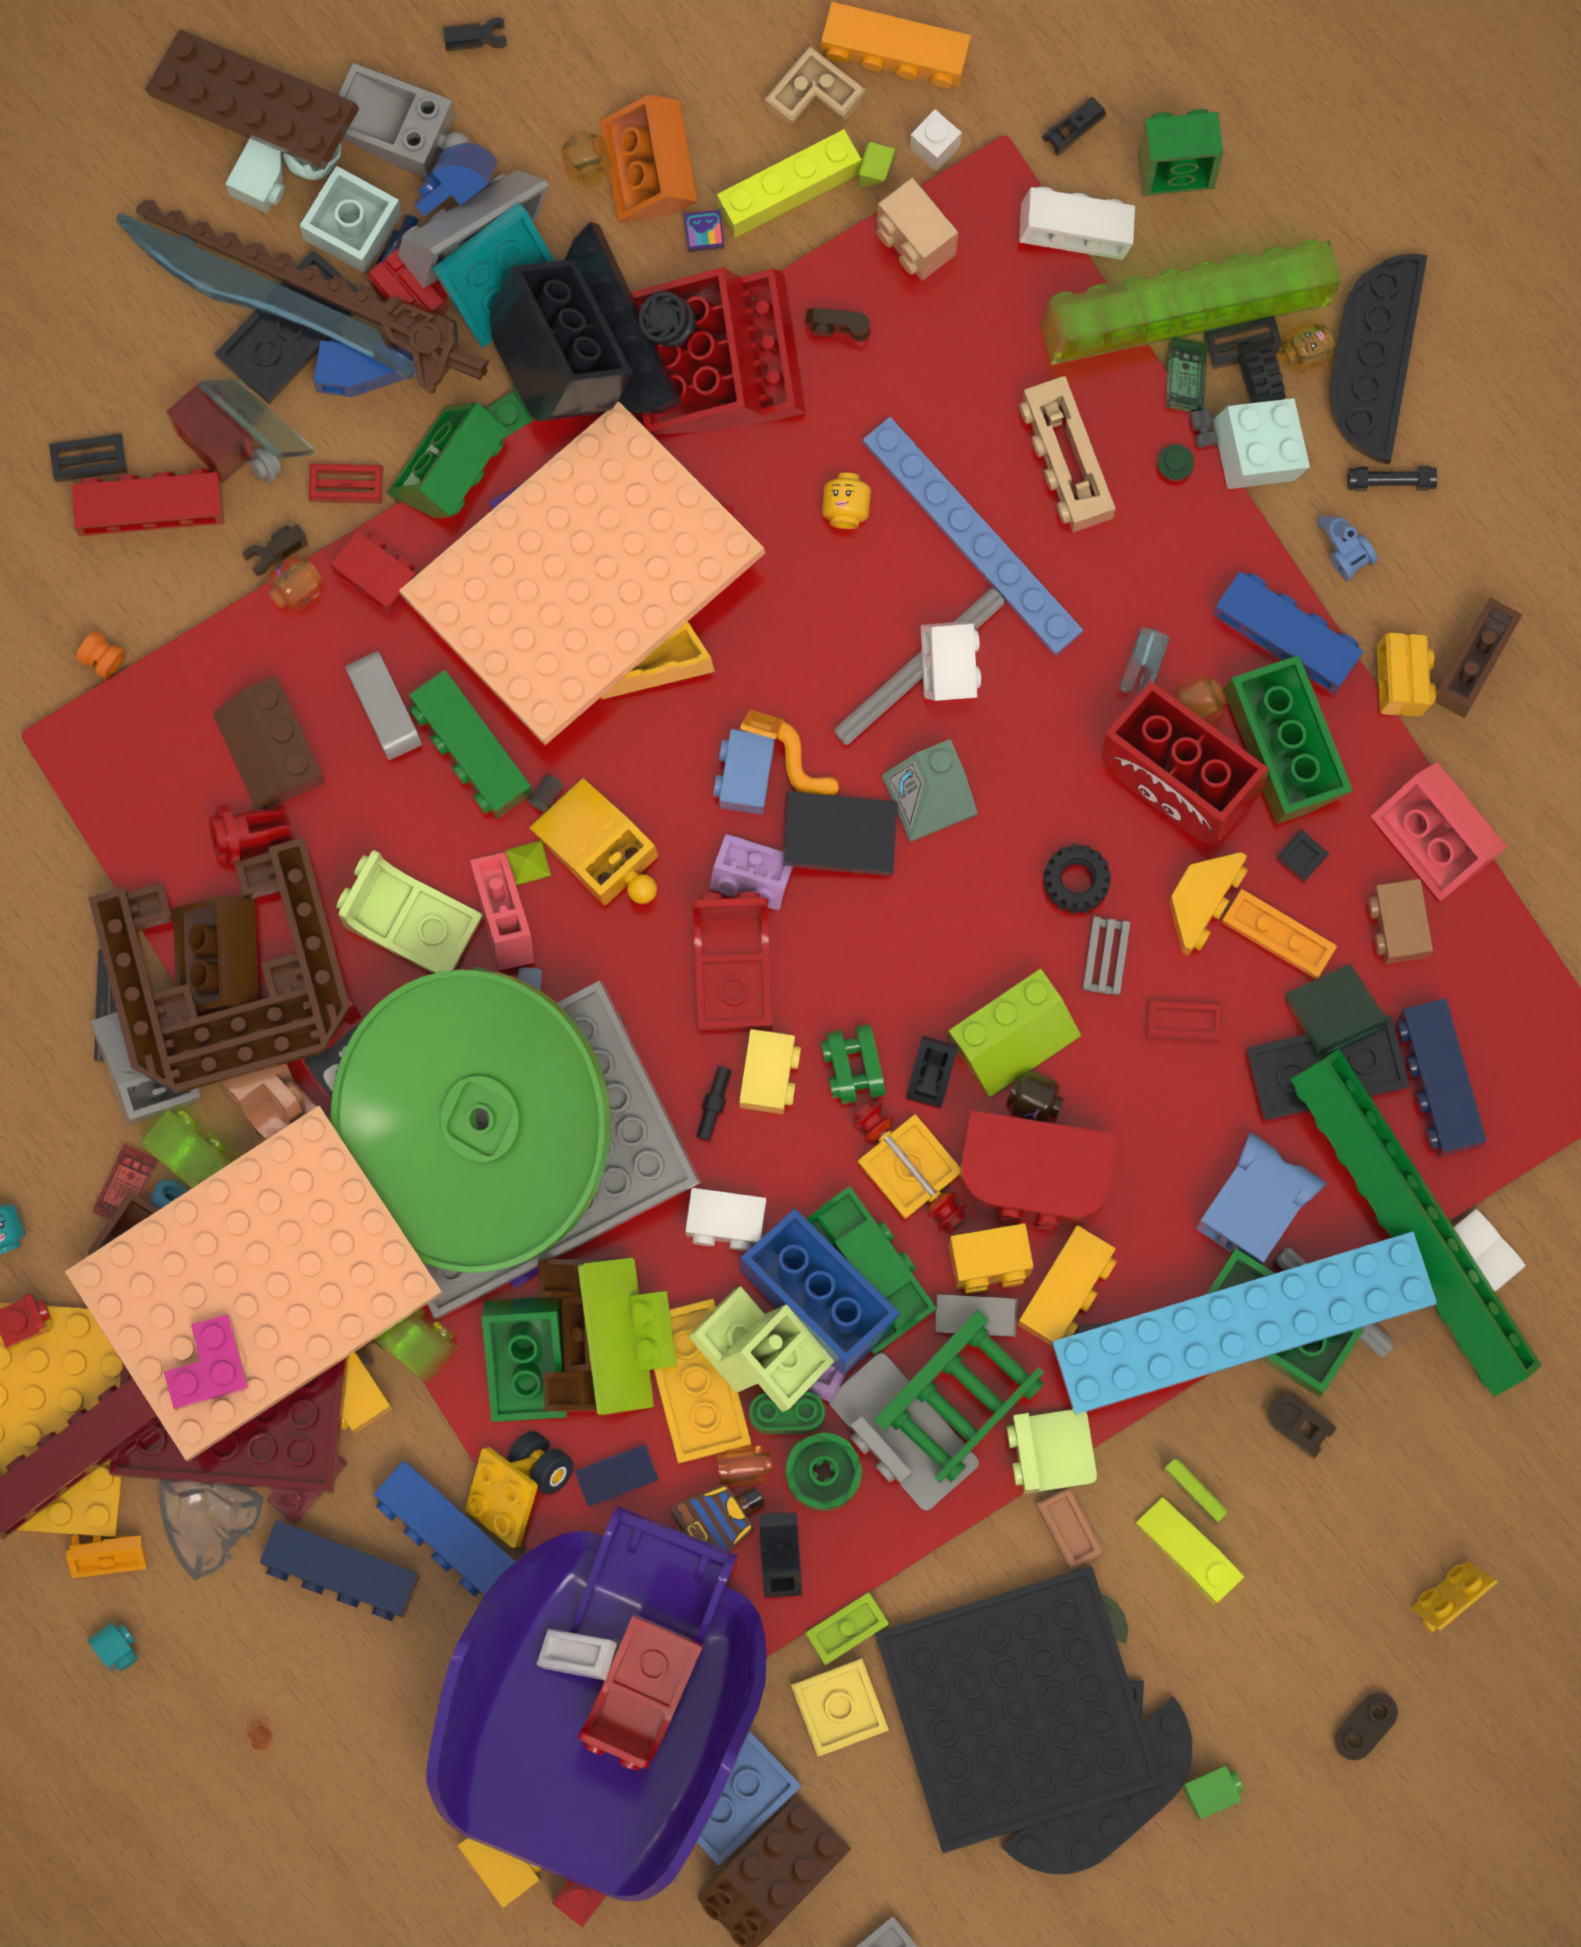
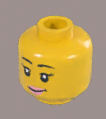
M839 473L837 479L830 480L825 484L822 513L826 519L830 520L831 526L841 529H855L859 527V523L868 519L871 489L869 485L859 480V475Z

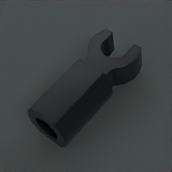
M493 18L485 25H479L478 22L443 26L446 52L482 48L483 44H489L494 48L507 46L506 36L495 37L492 35L495 29L505 28L504 19Z

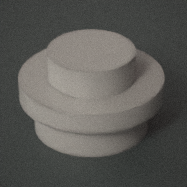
M266 447L262 450L257 448L251 451L252 460L249 461V467L253 475L258 480L263 479L266 483L275 481L276 475L281 473V466L272 450Z

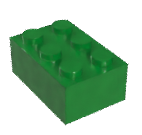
M1194 109L1187 112V115L1178 116L1162 112L1152 115L1149 119H1145L1138 153L1143 196L1215 188L1223 157L1218 111L1209 112L1207 109Z

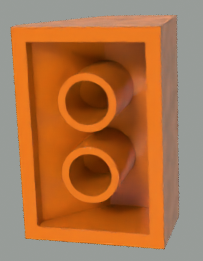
M648 94L600 120L618 222L670 215L698 202L681 106L678 99Z

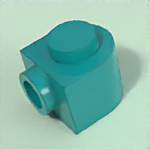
M111 1621L87 1640L111 1672L117 1668L120 1672L124 1671L139 1658L130 1646L136 1640L123 1623L116 1627Z

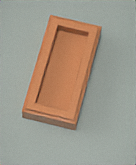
M1070 1487L1036 1503L1070 1571L1105 1554Z

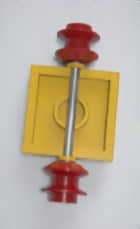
M870 1102L855 1114L854 1117L857 1122L853 1128L863 1127L866 1130L867 1134L864 1141H876L879 1139L880 1143L858 1160V1164L904 1220L929 1201L932 1204L929 1206L927 1216L937 1215L941 1220L938 1230L946 1226L951 1231L967 1217L963 1211L968 1206H957L954 1202L957 1195L956 1192H946L942 1195L941 1191L959 1177L960 1167L916 1114L892 1133L889 1129L892 1127L894 1117L884 1118L880 1113L883 1104L880 1103L874 1106Z

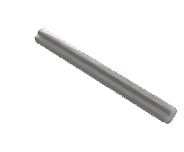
M992 588L954 622L973 623L974 630L978 629L1004 605L1005 600L998 591ZM922 651L835 728L834 733L845 745L850 744L923 678Z

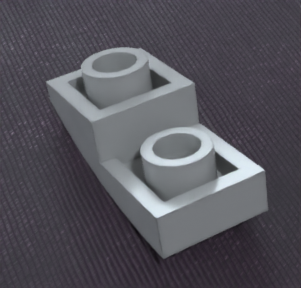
M937 1295L935 1332L956 1333L979 1310L989 1320V1323L985 1326L989 1331L987 1335L1016 1337L1018 1299Z

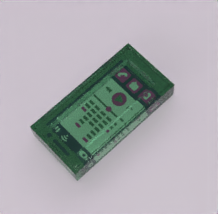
M1176 337L1170 340L1165 407L1188 412L1204 409L1206 343Z

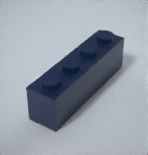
M1447 999L1403 1009L1399 1015L1400 1020L1396 1021V1030L1400 1042H1406L1410 1056L1406 1057V1065L1410 1077L1417 1078L1420 1091L1416 1092V1101L1420 1113L1427 1114L1430 1127L1426 1128V1137L1430 1149H1436L1438 1157H1443L1482 1147L1487 1141Z
M278 1520L275 1521L259 1562L268 1567L266 1574L286 1582L289 1575L303 1580L301 1587L320 1595L323 1594L324 1588L338 1593L337 1601L358 1608L359 1602L373 1606L371 1614L392 1622L395 1615L404 1618L420 1577L414 1571Z

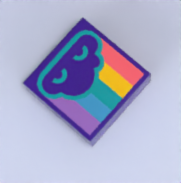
M720 210L684 214L688 252L724 248Z

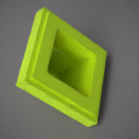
M542 841L506 850L516 886L551 876Z

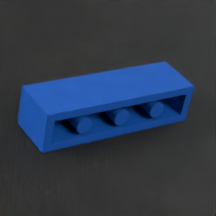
M1240 571L1216 605L1213 616L1282 661L1299 655L1308 678L1336 695L1363 653L1358 648L1359 643L1347 634L1341 633L1338 635L1327 628L1328 623L1314 613L1307 615L1298 609L1296 601L1283 593L1277 595L1267 589V583L1253 573L1246 575Z
M403 1461L375 1491L374 1495L380 1500L375 1507L391 1521L396 1516L407 1525L403 1532L419 1547L425 1541L434 1549L435 1552L431 1558L445 1571L448 1572L451 1567L456 1569L463 1576L459 1583L474 1597L480 1592L485 1595L498 1577L515 1563L506 1552L407 1462Z

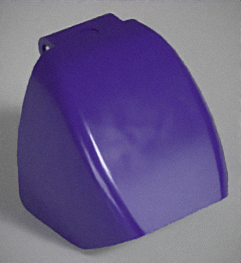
M617 1506L604 1536L587 1531L560 1534L527 1552L504 1571L485 1593L462 1633L450 1660L443 1684L426 1771L427 1787L440 1816L457 1832L469 1839L614 1899L622 1901L648 1900L670 1885L694 1848L733 1772L758 1712L766 1683L767 1650L760 1614L747 1597L727 1587L738 1555ZM636 1614L704 1645L657 1756L648 1769L641 1767L639 1771L629 1769L618 1762L619 1757L608 1752H605L604 1755H599L583 1747L584 1742L579 1740L577 1736L584 1726L605 1680L539 1667L537 1661L547 1629L611 1641L617 1638L622 1641L632 1616Z

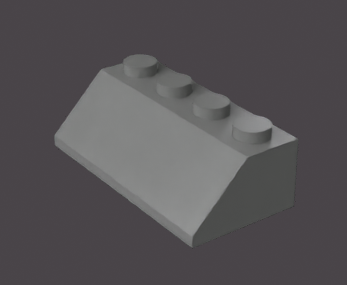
M516 170L508 176L501 174L494 178L486 189L476 193L463 205L459 204L451 210L447 208L442 209L432 217L428 224L421 228L414 226L409 229L401 238L402 242L398 257L420 285L425 288L438 280L432 270L433 267L517 202L525 208L532 222L538 220L549 184L542 178L520 170Z

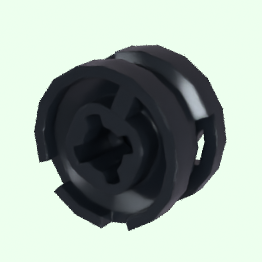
M667 291L657 292L648 297L643 303L639 312V325L643 334L650 340L655 341L661 346L674 348L685 344L691 333L694 334L697 326V315L692 310L693 306L686 300L679 298L676 294Z

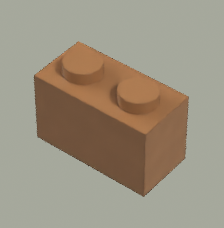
M1416 879L1376 885L1372 892L1373 897H1368V907L1371 919L1377 918L1379 933L1374 934L1377 954H1383L1385 964L1429 958L1433 952L1421 880Z

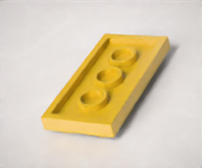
M714 1299L669 1310L677 1366L654 1369L678 1464L751 1446L738 1393L730 1387L688 1337L716 1308Z

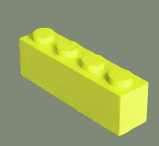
M845 129L718 193L717 209L720 210L721 216L733 238H736L857 176L862 159Z

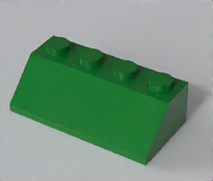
M1299 655L1232 677L1223 691L1247 752L1269 768L1263 792L1276 824L1311 813L1353 791Z

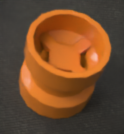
M94 630L80 645L75 660L83 666L90 665L95 667L96 675L106 681L119 669L127 652L117 644L110 646L106 641V637L99 631Z

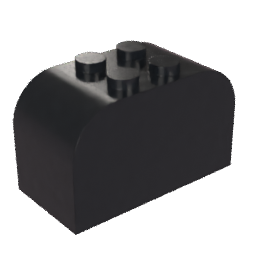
M575 260L518 265L510 268L493 301L490 327L495 348L529 414L538 421H548L601 414L612 410L633 372Z

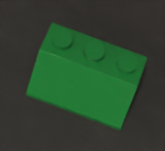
M478 403L445 406L387 491V494L433 518L454 516L465 503L464 496L470 487L475 486L483 477V468L488 460L494 457L503 447L504 442L502 439L509 429Z

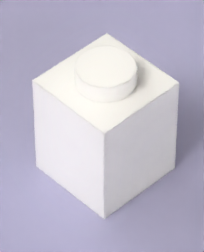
M934 110L911 134L910 150L937 172L960 148L962 132L937 110Z

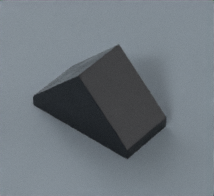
M922 1036L906 1094L907 1099L942 1108L956 1059L958 1045Z

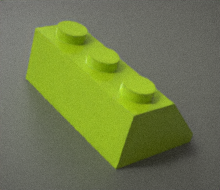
M1039 969L950 1029L947 1039L951 1044L958 1045L957 1053L990 1099L1015 1082L1017 1076H1024L1027 1072L1080 1038L1081 1034L1062 998L1042 969Z

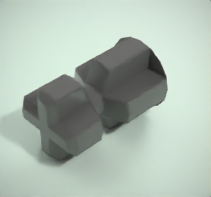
M1202 409L1191 413L1193 429L1199 430L1201 433L1196 438L1197 446L1199 448L1214 446L1217 443L1216 432L1209 431V428L1213 426L1210 409Z

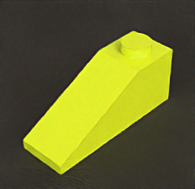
M1164 1497L1136 1522L1137 1526L1213 1606L1244 1578L1220 1550Z

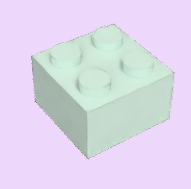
M336 166L300 224V230L303 240L366 274L402 214L399 200Z
M1294 398L1227 406L1213 419L1228 489L1295 481L1310 468Z

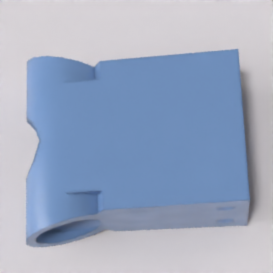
M1250 1131L1236 1169L1200 1220L1196 1230L1230 1253H1233L1237 1248L1262 1265L1297 1212L1328 1183L1303 1166L1286 1163L1276 1148Z

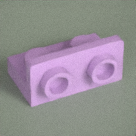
M726 834L713 867L709 888L725 896L736 898L739 893L757 892L760 893V897L768 899V908L779 910L793 867L782 866V851Z

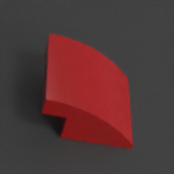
M725 267L631 292L639 312L648 297L657 292L667 291L686 300L693 306L692 310L697 315V326L694 334L691 333L685 344L679 347L668 348L653 341L681 403L659 414H642L644 427L651 434L710 431L758 424L806 413L786 281L783 273L772 268L740 277Z

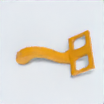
M749 710L741 723L740 729L772 739H776L778 736V739L785 745L787 774L797 792L832 796L837 794L839 790V781L828 776L810 777L803 771L801 741L798 732L792 725L785 722L784 719Z

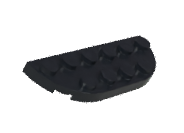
M590 222L574 238L565 260H575L633 372L618 401L632 413L653 415L668 411L681 403L680 398L653 340H650L643 334L640 328L638 307L600 225Z
M1405 254L1383 260V263L1375 266L1367 273H1364L1349 293L1341 320L1329 389L1332 416L1342 436L1351 446L1366 457L1388 465L1392 458L1428 255Z
M1172 1697L1143 1723L1162 1786L1022 1829L1002 1849L1020 1864L1035 1871L1049 1874H1072L1084 1871L1110 1856L1160 1812L1176 1796L1186 1780L1192 1760V1736L1185 1713L1176 1699Z

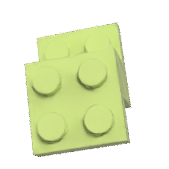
M741 1286L733 1289L688 1335L691 1341L736 1393L759 1384L782 1412L790 1409L835 1362L787 1304L764 1314Z

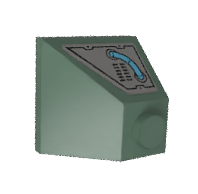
M951 739L915 753L881 775L892 802H897L896 812L910 843L978 815L965 771Z

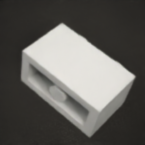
M951 622L920 625L924 698L934 701L976 698L977 688L981 686V672L979 667L976 666L975 652L979 650V635L977 630H974V624Z
M692 1188L686 1237L693 1238L692 1243L696 1245L713 1247L715 1241L730 1243V1249L747 1252L762 1237L766 1198Z

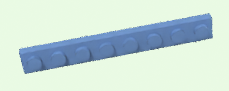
M891 417L886 419L863 439L862 444L992 588L1001 594L1010 608L1055 657L1083 634V629Z

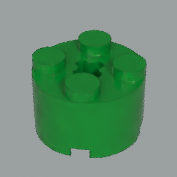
M819 1433L803 1439L795 1445L787 1460L786 1482L788 1489L799 1504L812 1511L831 1512L839 1510L853 1499L861 1482L862 1467L857 1452L846 1439L835 1434ZM824 1463L830 1465V1473L834 1474V1477L826 1478L824 1482L818 1481V1474L813 1469L815 1467L821 1468Z

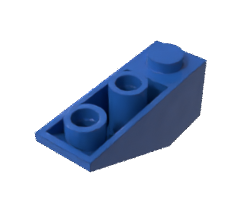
M331 338L330 341L320 340L314 375V385L318 393L355 397L416 376L413 358L401 351L387 350V346L383 344L367 343L366 346L351 345V341L343 338Z

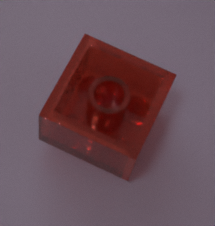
M198 383L166 412L174 432L212 472H218L221 482L224 483L251 459V451H253L251 442L254 439L249 433V426L238 414L230 416V413L224 407L226 402L212 387L207 391Z

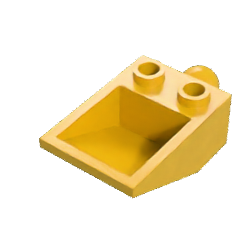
M584 778L529 827L604 906L627 885L628 895L636 903H649L656 896L657 885L654 879L648 875L640 874L659 857L655 845ZM630 851H637L629 860L626 859ZM603 876H610L602 885L599 884Z

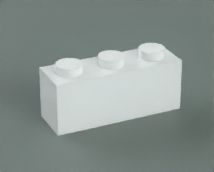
M1031 187L1021 203L1019 242L1123 260L1133 245L1135 205L1124 204L1117 199L1101 200L1090 198L1083 193L1067 194L1055 192L1049 187Z

